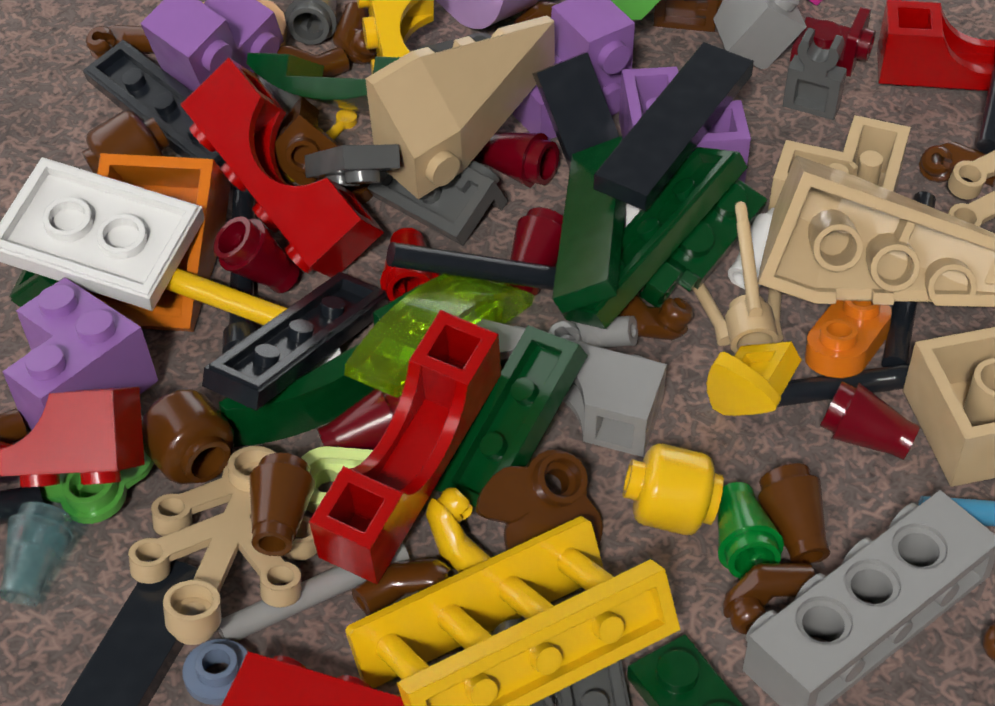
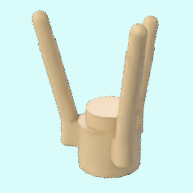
M742 201L736 203L735 212L746 294L732 300L724 319L706 285L703 283L699 289L693 288L695 295L714 326L717 344L719 346L730 344L731 350L735 354L740 346L778 343L783 340L780 324L782 292L769 288L768 303L759 294L750 222L746 203Z

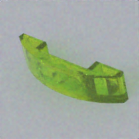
M445 274L433 278L406 295L376 323L346 362L344 375L398 398L402 395L409 359L440 310L474 324L482 319L505 324L532 305L533 294L500 282Z

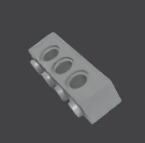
M941 490L919 506L915 503L908 504L895 516L887 531L875 540L867 537L859 541L848 552L841 566L828 576L822 573L816 574L802 586L795 597V601L779 613H776L774 610L764 613L753 623L745 638L748 643L742 671L779 706H829L990 577L995 562V534ZM862 600H868L875 604L866 603ZM811 636L822 637L829 642H820L814 640Z

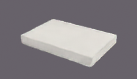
M42 157L0 222V262L57 281L66 277L82 289L153 311L205 220L203 208L193 203Z

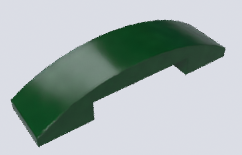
M247 54L246 64L256 74L279 89L337 108L369 111L365 79L323 77V65L291 54ZM375 56L373 74L401 57Z
M421 284L374 311V335L299 378L257 411L229 398L218 402L220 412L234 430V447L273 442L318 428L334 420L377 387L380 391L383 390L404 370L405 355L430 306V291Z

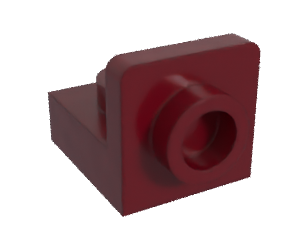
M860 7L851 28L829 20L806 17L804 22L807 27L796 38L792 46L790 61H792L794 55L798 56V46L808 28L815 29L814 43L821 49H830L836 35L843 36L845 45L835 66L846 68V76L851 77L858 59L868 61L873 48L876 30L868 29L871 9Z

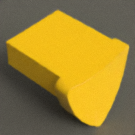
M792 341L740 346L735 356L726 352H720L710 368L706 382L707 394L712 409L727 416L755 415L775 411L781 402L782 393L802 361Z

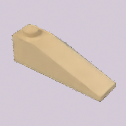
M546 15L498 28L491 38L477 42L470 36L455 39L451 49L436 53L429 47L417 49L365 78L373 144H399L400 168L386 172L418 200L439 186L448 184L455 176L462 173L536 86L532 73L552 66L555 63L554 20Z
M796 155L773 211L757 280L760 285L816 304H836V300L872 301L873 305H894V302H933L936 306L995 307V233L849 173Z

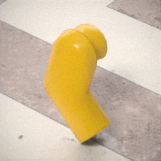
M449 487L442 492L437 500L431 498L427 506L426 517L439 554L460 573L491 557L466 535L459 524L472 514L473 506L458 489Z

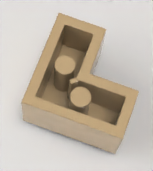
M854 115L843 152L786 140L773 177L768 210L775 208L796 155L849 173L896 193L911 127Z

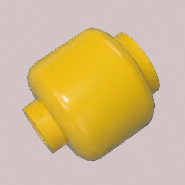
M656 444L647 451L643 462L633 459L630 461L624 480L622 496L623 498L633 500V514L639 524L681 535H693L700 529L702 524L712 525L720 506L724 478L723 475L715 473L713 461L708 455L667 444Z

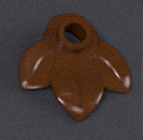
M547 450L534 457L527 467L510 466L502 468L488 480L477 499L476 512L478 515L488 520L506 524L504 530L506 551L579 516L586 518L592 523L598 547L602 537L600 513L586 496L588 488L586 469L578 458L565 451ZM546 474L554 475L559 479L561 483L560 494H554L549 490L545 483Z

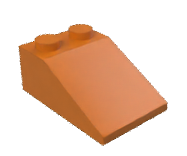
M100 153L97 174L202 206L205 220L177 268L210 280L217 259L213 249L214 241L226 222L231 182L223 174L215 160ZM165 289L154 310L150 311L86 290L139 325L142 329L193 332L202 306V302Z

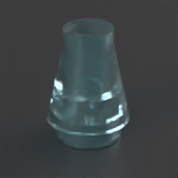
M25 502L20 505L17 514L9 517L3 580L0 587V597L3 600L13 604L34 607L39 604L45 586L74 538L72 531L69 529L72 519L68 513L50 504Z

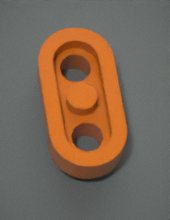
M836 300V304H831L807 335L805 352L807 365L816 373L832 378H847L861 373L887 338L892 316L891 307L889 305H873L872 301Z

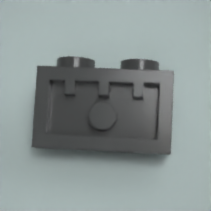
M472 161L451 182L444 186H439L419 200L386 171L380 172L379 183H370L367 188L375 198L462 246L490 204L503 210L508 202L497 186L499 177L476 161Z

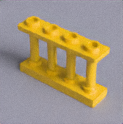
M579 516L349 624L345 629V633L361 680L368 683L372 688H376L399 677L401 681L397 682L404 706H530L681 629L665 568L650 559L614 577L604 570L592 523L586 518ZM580 588L586 590L555 606L551 604V602ZM520 617L526 619L493 636L489 633L507 620ZM460 646L464 648V650L434 665L429 666L427 662Z

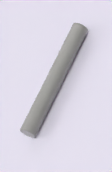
M403 542L389 565L398 561H410ZM336 566L301 582V596L293 605L281 608L273 607L261 600L221 618V623L217 630L222 639L237 642L353 589L366 581V579Z

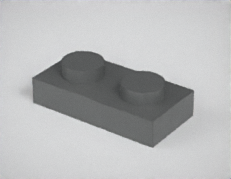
M399 144L341 145L305 155L306 178H329L344 188L359 187L360 184L379 183L380 172L400 168Z

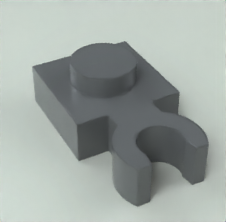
M808 28L798 46V56L794 55L788 67L783 107L834 120L841 105L847 72L846 68L835 66L844 49L843 36L836 35L830 49H821L814 43L815 29Z

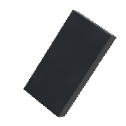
M583 52L532 73L569 170L572 154L619 137L588 52Z

